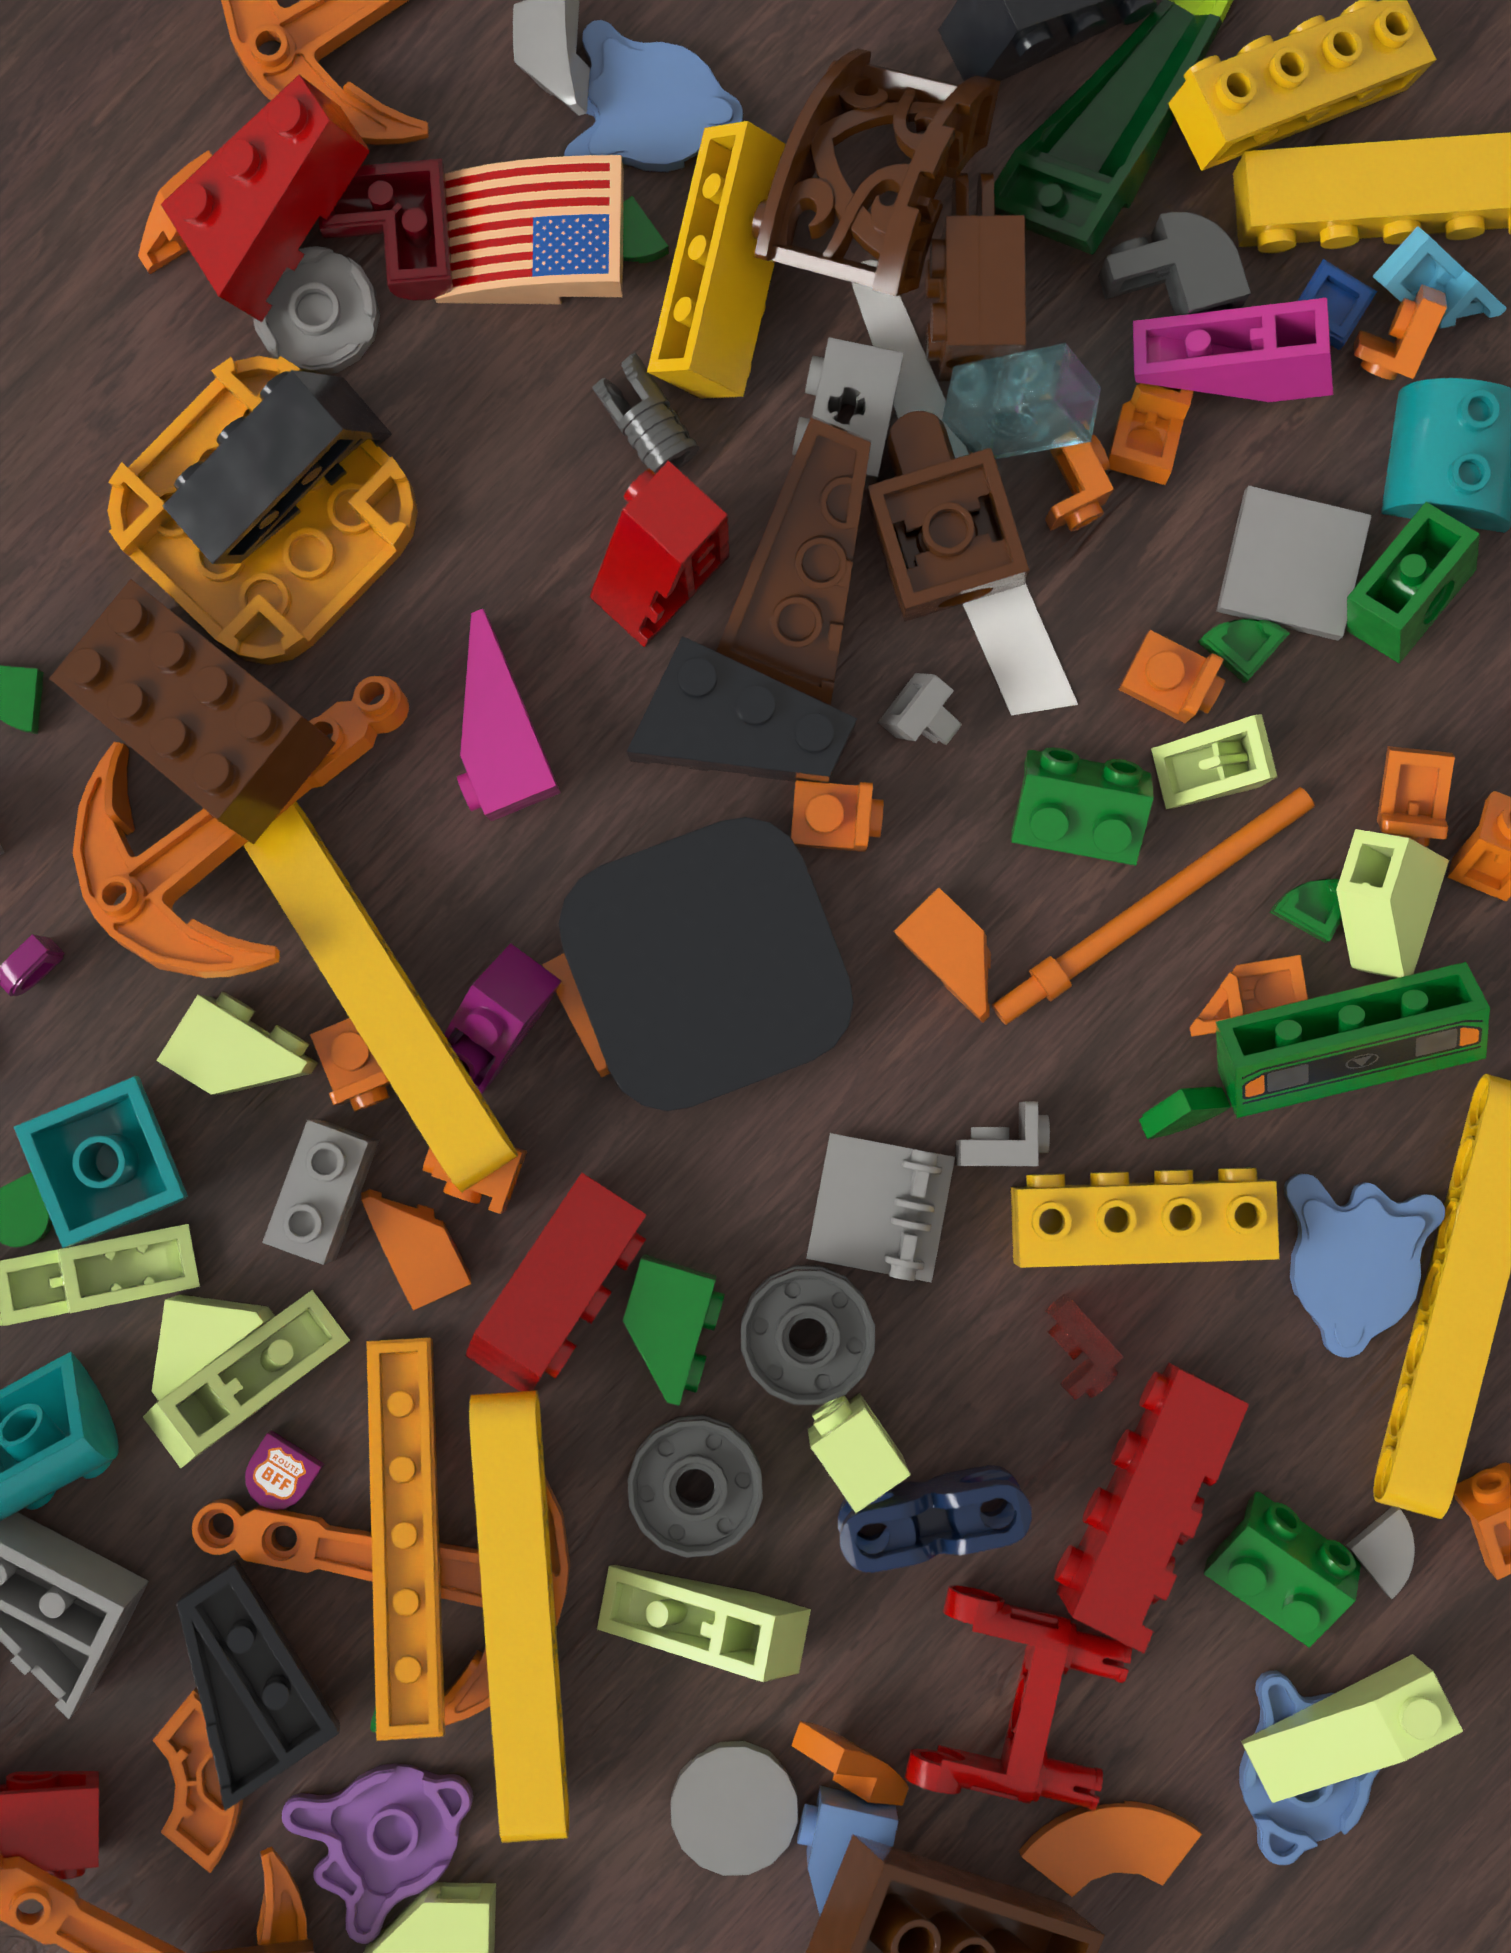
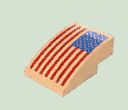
M584 155L524 159L471 167L445 174L453 287L449 293L436 297V303L561 304V297H622L624 171L621 155Z

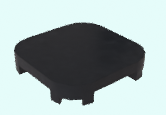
M748 817L723 820L601 865L581 877L564 899L559 920L563 952L611 1076L621 1092L641 1106L666 1112L691 1108L811 1062L834 1048L849 1026L854 1004L850 978L806 863L792 839L770 822Z

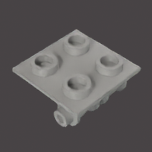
M830 1133L806 1259L889 1274L890 1277L902 1280H920L932 1283L955 1157Z

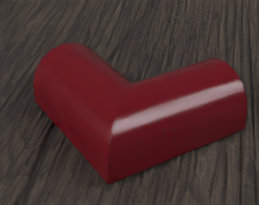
M442 159L361 165L328 219L326 220L319 216L320 231L324 239L384 234L387 285L393 295L407 300H431L452 291L453 281L446 187Z

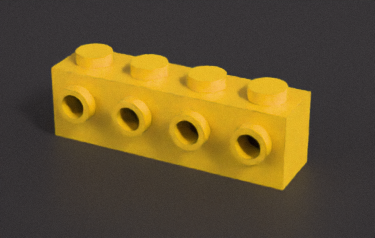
M1359 0L1345 9L1339 17L1326 21L1323 15L1315 16L1294 28L1289 36L1273 41L1271 35L1260 37L1243 47L1236 56L1221 61L1219 56L1214 55L1199 61L1185 72V83L1168 104L1201 171L1242 156L1244 151L1257 150L1404 92L1437 59L1407 0H1381L1378 2L1377 0Z
M749 121L704 128L647 373L700 399L744 396L775 261L755 258L757 239L752 234V223L760 202L763 200L767 201L772 181L786 144Z
M1257 1168L1218 1169L1217 1181H1193V1170L1154 1171V1183H1129V1172L1090 1173L1091 1185H1065V1174L1026 1175L1027 1187H1011L1013 1263L1020 1268L1279 1259L1276 1181L1257 1179Z

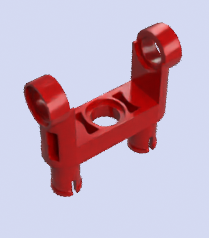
M950 1585L943 1609L945 1615L961 1622L972 1624L973 1632L1027 1644L1001 1759H996L938 1745L937 1751L919 1748L912 1749L905 1778L916 1786L944 1794H959L962 1788L1027 1804H1030L1032 1801L1037 1802L1041 1796L1083 1806L1088 1810L1095 1811L1100 1799L1099 1796L1095 1795V1791L1101 1792L1103 1770L1098 1767L1090 1768L1048 1758L1047 1750L1045 1749L1062 1675H1066L1068 1670L1072 1669L1124 1683L1129 1670L1123 1666L1124 1662L1129 1664L1131 1662L1132 1647L1118 1640L1076 1631V1624L1071 1623L1068 1618L1005 1604V1600L1002 1597L977 1588Z

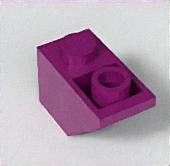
M511 943L471 985L444 1033L482 1095L539 1020L562 982Z

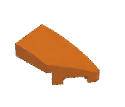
M1144 383L1136 385L1131 400L1123 403L1108 454L1109 469L1166 485L1173 468L1183 422L1189 410L1194 391Z
M371 1189L361 1193V1201L372 1227L413 1311L472 1284L470 1272L444 1222L435 1219L433 1208L420 1204L416 1208L382 1198L381 1192Z

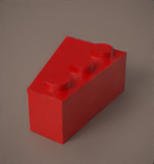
M299 74L161 203V206L217 295L258 321L263 322L272 307L266 301L287 267L295 271L305 255L298 250L319 216L326 220L328 219L370 150L342 108Z
M669 460L657 473L650 468L645 470L624 494L623 498L628 504L622 509L589 596L644 648L730 557L728 515Z
M581 1173L474 1332L465 1356L519 1392L533 1391L545 1372L556 1379L577 1345L567 1339L580 1318L592 1324L611 1295L612 1291L602 1284L614 1265H617L626 1271L646 1241L645 1237L637 1233L646 1214L584 1173Z

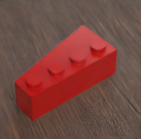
M1170 1362L1163 1374L1156 1371L1147 1382L1139 1402V1406L1146 1410L1135 1432L1127 1429L1119 1439L1111 1458V1464L1117 1466V1469L1107 1489L1098 1487L1091 1496L1083 1515V1522L1089 1526L1078 1548L1072 1545L1067 1547L1054 1575V1580L1060 1583L1057 1593L1072 1618L1142 1653H1145L1154 1632L1142 1625L1150 1604H1155L1159 1599L1167 1601L1177 1575L1173 1574L1175 1557L1172 1556L1175 1545L1176 1543L1184 1545L1188 1539L1194 1537L1203 1516L1204 1498L1197 1495L1200 1486L1204 1483L1211 1487L1217 1482L1249 1406L1247 1402Z
M19 1771L7 1775L6 1785H0V1851L3 1858L19 1856L60 1880L82 1876L85 1874V1868L99 1867V1771Z

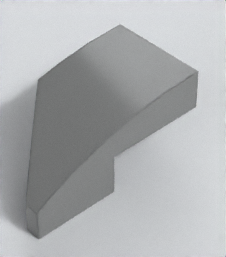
M524 0L514 4V62L544 91L564 102L577 115L586 114L590 67L576 54L580 0Z

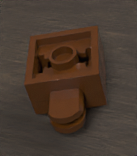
M993 172L979 173L976 216H969L968 174L960 173L957 179H953L952 216H946L941 239H931L930 259L926 260L925 292L926 299H937V303L931 304L930 322H927L926 359L927 361H938V381H1013L1026 346L1025 215L994 216Z
M913 411L898 418L890 429L887 441L888 454L896 477L867 486V503L904 622L1025 585L1030 570L992 447L955 458L945 425L938 416L926 411Z

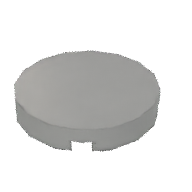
M319 246L298 249L305 254L295 271L288 267L284 271L266 300L272 307L263 322L253 318L255 331L274 359H278L281 356L299 367L303 372L323 375L339 373L359 361L375 340L380 320L377 294L361 266L349 257L347 259L341 254L334 253L331 249Z
M746 1741L719 1742L705 1748L704 1752L696 1755L693 1760L691 1759L680 1770L671 1794V1826L681 1849L700 1867L723 1876L750 1875L772 1865L789 1847L798 1823L797 1790L791 1776H789L781 1762L769 1750Z

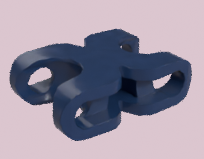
M986 1465L953 1471L935 1476L926 1482H900L857 1513H855L847 1499H845L840 1506L837 1516L840 1547L850 1565L862 1572H879L916 1565L929 1561L936 1555L943 1553L951 1555L977 1553L1009 1546L1020 1541L1030 1528L1032 1508L1026 1495L1020 1489L1017 1480L1003 1467ZM995 1498L1004 1499L1003 1504L998 1510L993 1512L980 1511L981 1505L984 1502ZM869 1523H882L886 1525L883 1532L872 1536H865L859 1532L864 1525Z

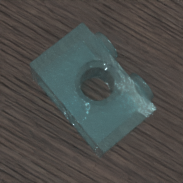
M1066 343L957 365L953 367L942 421L971 453L992 447L995 459L1091 442L1101 386Z

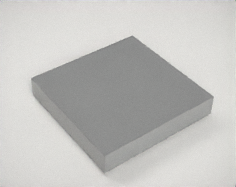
M1248 486L1243 494L1216 612L1245 619L1267 620L1283 628L1337 641L1340 640L1344 635L1347 623V597L1355 588L1371 515Z

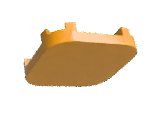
M255 356L237 361L230 357L211 370L216 378L129 467L123 462L120 463L108 482L112 486L107 510L111 525L109 532L122 551L224 648L245 661L270 665L293 660L312 647L401 556L414 536L418 509L413 487L395 459L385 453L379 446L377 447L371 439H367L339 463L347 472L342 478L331 486L323 476L296 504L301 512L239 564H212L162 505L177 491L174 483L180 474L191 465L200 461L204 462L220 446L217 443V437L221 431L234 420L240 417H247L262 401L259 396L260 392L272 378L285 371H302L299 367L281 356L278 359Z

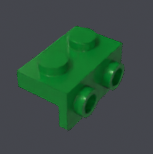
M1049 747L1043 751L1028 750L1025 759L1024 780L1011 832V843L1136 866L1154 798L1151 773L1142 770L1139 765L1123 759H1110L1105 763L1080 759L1076 753L1063 748Z
M1255 1492L1248 1500L1244 1520L1207 1558L1203 1574L1310 1648L1356 1601L1361 1564L1344 1545L1338 1541L1327 1539L1302 1522L1291 1508L1282 1503L1273 1502L1260 1492Z

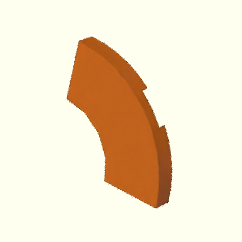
M196 1687L152 1741L168 1759L175 1782L173 1810L161 1833L206 1871L211 1873L226 1852L234 1836L241 1815L243 1799L226 1811L224 1810L219 1779L212 1749L207 1737L206 1723L198 1688Z
M1124 1801V1803L1097 1805L1095 1811L1088 1810L1083 1806L1072 1809L1041 1827L1019 1849V1853L1025 1861L1073 1897L1090 1881L1112 1873L1140 1874L1163 1886L1202 1833L1191 1822L1169 1810L1151 1804Z

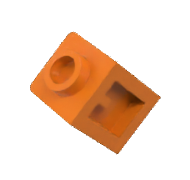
M1422 284L1414 301L1404 298L1394 316L1388 335L1397 338L1395 343L1360 330L1354 342V355L1363 359L1360 364L1361 367L1378 377L1388 380H1395L1398 373L1414 379L1447 309L1446 293Z
M1149 630L1118 690L1183 723H1187L1196 715L1198 710L1208 714L1216 702L1225 683V679L1216 675L1224 658L1214 653L1205 658Z
M796 780L791 839L795 846L865 852L868 847L869 837L880 838L882 830L884 800L872 799L873 783L860 782L859 786Z
M1493 791L1485 800L1479 826L1452 858L1447 878L1505 902L1511 896V797Z
M350 1018L310 1034L333 1090L329 1093L333 1105H344L350 1102L354 1112L390 1098L386 1087L391 1084Z
M1504 1462L1490 1469L1482 1470L1473 1477L1457 1483L1454 1491L1455 1500L1470 1517L1485 1565L1497 1580L1511 1574V1465Z

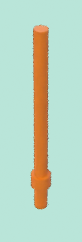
M1302 787L1297 788L1060 957L1054 959L1052 956H1049L1029 970L1030 978L991 1005L997 1016L1007 1025L1044 998L1052 1001L1072 987L1070 982L1072 978L1313 809L1315 805L1309 794Z

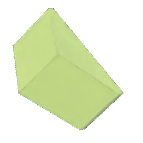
M1262 714L1246 717L1151 748L1166 809H1173L1260 788L1277 778Z
M180 1294L165 1299L152 1393L160 1401L266 1324L275 1315L267 1306Z

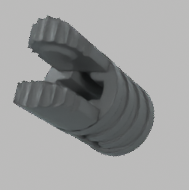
M633 353L621 362V366L627 379L642 399L640 403L631 408L627 400L624 399L620 389L606 378H602L592 388L622 434L628 437V442L633 449H636L638 457L647 466V469L650 468L657 473L668 460L677 469H680L697 454L700 447L694 438H690L688 430L680 423V418L676 412L670 408L669 400L652 375L647 373V367L636 353Z

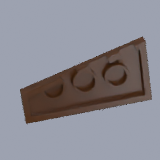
M811 415L716 652L831 705L871 440Z

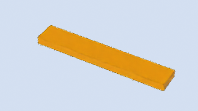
M430 1337L366 1341L377 1741L442 1737L445 1736L433 1339Z

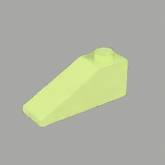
M311 1290L158 1401L143 1418L179 1467L182 1468L346 1345L350 1339L314 1291Z
M611 1565L608 1568L597 1629L757 1681L766 1682L799 1674L811 1609L755 1592Z
M1412 1654L1242 1740L1241 1743L1269 1799L1274 1803L1404 1762L1463 1732V1729L1434 1672Z

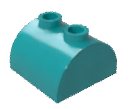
M1463 378L1426 379L1404 386L1398 392L1381 514L1412 519L1422 505L1428 502L1470 528L1503 533L1511 528V388L1497 383Z
M134 1076L14 1126L62 1248L103 1235L188 1198L184 1184L139 1076Z
M72 1352L61 1356L0 1390V1521L24 1508L34 1510L44 1506L51 1500L56 1490L80 1477L90 1479L99 1476L118 1455L117 1433L107 1405L93 1379Z

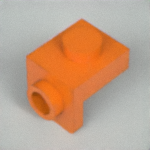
M1080 422L1057 432L1049 447L1073 496L1050 508L1045 518L1050 531L1064 524H1067L1070 531H1075L1095 521L1104 514L1101 506L1107 502L1114 490L1105 473L1110 468L1107 454L1101 442L1094 434L1086 436Z
M1387 747L1377 816L1381 832L1410 838L1425 847L1429 846L1430 838L1447 839L1448 824L1445 818L1455 760L1453 753Z

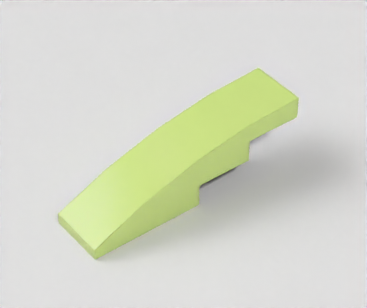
M189 1224L0 1260V1326L65 1313H75L200 1287Z

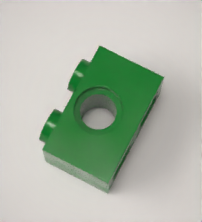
M1425 502L1348 595L1347 632L1400 664L1477 570L1480 533Z

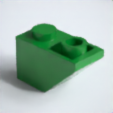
M643 1255L623 1323L666 1402L679 1406L684 1390L697 1392L707 1356L696 1353L695 1350L702 1328L715 1330L725 1294L713 1291L716 1275Z

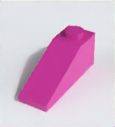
M1327 298L1133 321L1134 376L1137 383L1264 402L1333 395Z
M480 609L471 613L460 752V757L467 772L457 776V780L471 812L482 808L484 815L492 822L561 792L491 622L484 609Z

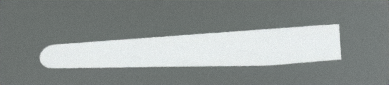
M868 260L862 263L877 267L878 261ZM852 282L853 290L873 347L904 353L893 402L897 417L900 418L913 411H926L935 414L945 425L955 458L968 455L967 448L929 361L926 359L925 352L900 295L892 296L873 291L872 287ZM1026 584L963 604L1011 715L1078 705Z

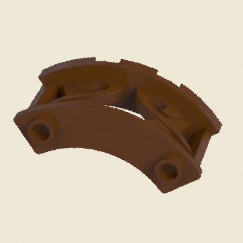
M858 48L830 64L827 72L809 96L798 116L780 158L767 201H761L754 214L752 234L757 239L755 258L783 263L872 287L873 291L899 296L919 288L929 245L943 209L941 200L934 199L943 178L957 179L975 153L988 145L1000 81L974 76L957 85L870 64L871 51ZM910 122H915L917 133L920 131H925V133L916 134L908 130ZM893 124L896 142L900 149L912 159L910 164H895L875 171L860 184L854 194L839 168L834 146L859 132L877 126ZM815 171L817 172L818 178H813ZM887 191L898 193L895 204L891 206L883 205L880 202L879 196ZM812 210L816 212L814 219L808 225L811 239L821 238L830 230L836 216L839 219V224L824 253L792 245L799 215L804 211ZM853 238L864 250L878 260L877 267L844 259Z

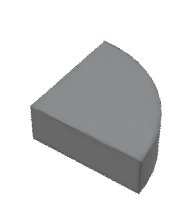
M1391 1507L1346 1544V1546L1384 1593L1393 1599L1404 1587L1410 1576L1415 1557V1544L1412 1529L1406 1516L1400 1508Z

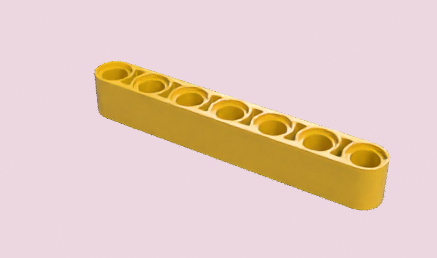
M296 801L272 821L254 844L248 841L243 846L440 1165L454 1185L461 1192H464L518 1156L517 1151L311 821Z
M1484 1074L1480 1078L1471 1099L1444 1204L1445 1217L1438 1227L1374 1478L1373 1494L1376 1502L1437 1519H1442L1445 1516L1454 1495L1511 1272V1080L1490 1074Z
M536 1390L471 1395L469 1403L470 1439L500 1837L502 1843L568 1838L569 1798L539 1394Z

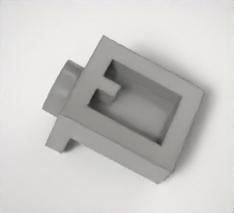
M1038 1101L1019 1102V1140H1009V1127H971V1140H956V1166H1038V1153L1049 1152L1050 1124L1048 1115H1038Z

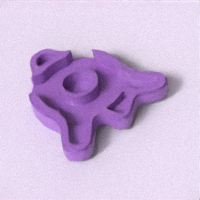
M398 1763L380 1765L359 1775L346 1788L331 1795L302 1793L293 1795L283 1807L282 1822L291 1833L323 1841L327 1845L328 1854L314 1868V1880L317 1885L339 1895L345 1901L347 1908L346 1930L349 1937L357 1943L367 1944L373 1942L379 1936L386 1915L394 1905L404 1898L421 1893L438 1881L446 1871L458 1844L461 1821L472 1806L473 1791L470 1784L463 1777L456 1774L437 1775L413 1765Z

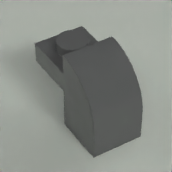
M1188 212L1160 214L1151 234L1153 243L1149 244L1145 237L1120 243L1111 250V255L1106 256L1098 275L1105 300L1165 283L1175 316L1242 308L1251 294L1239 253L1228 234L1211 220Z

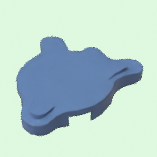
M603 20L593 21L584 29L583 47L592 65L589 73L586 114L593 116L596 120L592 127L569 143L565 149L564 156L621 155L623 165H630L644 171L669 172L685 167L684 162L699 153L704 128L743 122V110L740 102L723 90L709 66L692 51L683 46L665 42L643 43L632 41L623 37L610 23Z
M1296 1174L1285 1182L1283 1188L1284 1196L1294 1213L1298 1228L1297 1240L1291 1254L1290 1280L1294 1295L1298 1296L1304 1309L1312 1316V1320L1319 1327L1326 1349L1340 1357H1354L1365 1349L1371 1338L1396 1324L1409 1311L1416 1299L1420 1284V1258L1423 1245L1427 1237L1443 1222L1445 1206L1440 1199L1429 1194H1418L1403 1202L1396 1203L1377 1186L1366 1182L1354 1186L1349 1202L1346 1205L1339 1206L1317 1178L1309 1174Z
M1274 1670L1262 1673L1256 1680L1255 1686L1260 1705V1720L1254 1734L1335 1693L1304 1697L1297 1692L1292 1682L1281 1672ZM1244 1751L1239 1767V1783L1244 1802L1256 1823L1257 1843L1263 1855L1274 1864L1289 1865L1294 1863L1306 1850L1317 1847L1318 1844L1316 1842L1328 1839L1340 1831L1344 1835L1347 1834L1362 1816L1369 1802L1373 1780L1381 1769L1272 1803L1246 1751Z

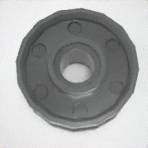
M793 1265L769 1275L752 1292L742 1315L741 1351L751 1376L770 1395L794 1405H822L846 1395L865 1376L875 1352V1324L863 1294L845 1275L822 1265ZM804 1318H812L819 1321L826 1330L823 1342L811 1350L796 1347L789 1337L791 1327L797 1321Z
M704 1414L677 1416L654 1428L637 1448L627 1480L629 1508L641 1532L659 1548L684 1557L713 1556L737 1544L755 1523L763 1499L760 1463L748 1439L728 1422ZM690 1469H700L708 1473L714 1482L712 1492L706 1498L698 1501H692L683 1497L677 1488V1481L684 1472Z

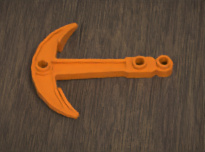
M221 0L234 50L248 76L269 100H272L300 74L342 108L365 144H404L429 138L428 122L407 116L383 105L349 81L342 89L318 63L322 58L409 0H301L286 8L281 7L277 0ZM277 41L281 44L280 49L275 54L264 55L259 52L260 46L266 42Z
M385 676L367 677L356 686L351 701L336 702L320 716L309 721L326 736L333 733L331 740L336 744L276 818L309 790L323 787L373 748L377 734L394 731L403 724L409 712V702L394 680ZM384 694L378 703L369 705L375 697ZM113 742L99 761L84 790L78 806L73 845V858L82 897L94 918L121 946L160 970L201 978H218L254 972L278 963L280 950L276 946L256 944L230 937L195 919H191L186 924L173 912V905L180 897L247 843L248 840L218 821L203 808L142 854L135 857L125 834L129 835L135 831L128 798L127 765L129 748L124 743ZM126 892L124 900L114 905L117 898Z
M545 1477L557 1626L567 1595L570 1558L563 1511ZM217 1499L210 1502L196 1514L193 1520L192 1535L194 1541L200 1549L209 1554L222 1555L235 1550L244 1561L304 1573L320 1569L373 1582L371 1532L331 1526L321 1517L280 1509H269L260 1505L246 1512L238 1503L229 1499ZM224 1513L231 1517L234 1523L232 1534L222 1535L215 1530L213 1520L216 1514ZM279 1526H289L295 1531L297 1536L295 1546L283 1547L277 1542L275 1533ZM439 1543L441 1598L483 1608L479 1549ZM486 1648L484 1653L479 1650L476 1651L453 1685L444 1692L445 1726L467 1719L490 1707Z
M274 1848L264 1849L260 1851L264 1871V1894L257 1924L258 1945L307 1940L306 1911L299 1888L287 1865ZM0 1851V1920L42 1944H57L70 1953H186L81 1899L76 1888L19 1856L3 1858ZM34 1899L39 1901L43 1908L37 1913H24L19 1910L18 1906L25 1900Z

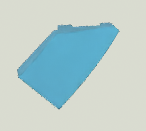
M1418 226L1373 275L1400 302L1404 298L1414 301L1422 284L1446 293L1447 309L1438 326L1440 329L1455 326L1456 318L1484 313L1489 318L1500 316L1507 309L1489 290Z

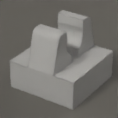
M915 673L877 722L896 738L916 741L922 734L933 743L940 741L944 745L950 742L962 726L943 707L954 690L936 675Z

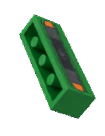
M1467 962L1224 1019L1216 1021L1218 1073L1236 1118L1483 1060L1486 1059L1490 1006Z

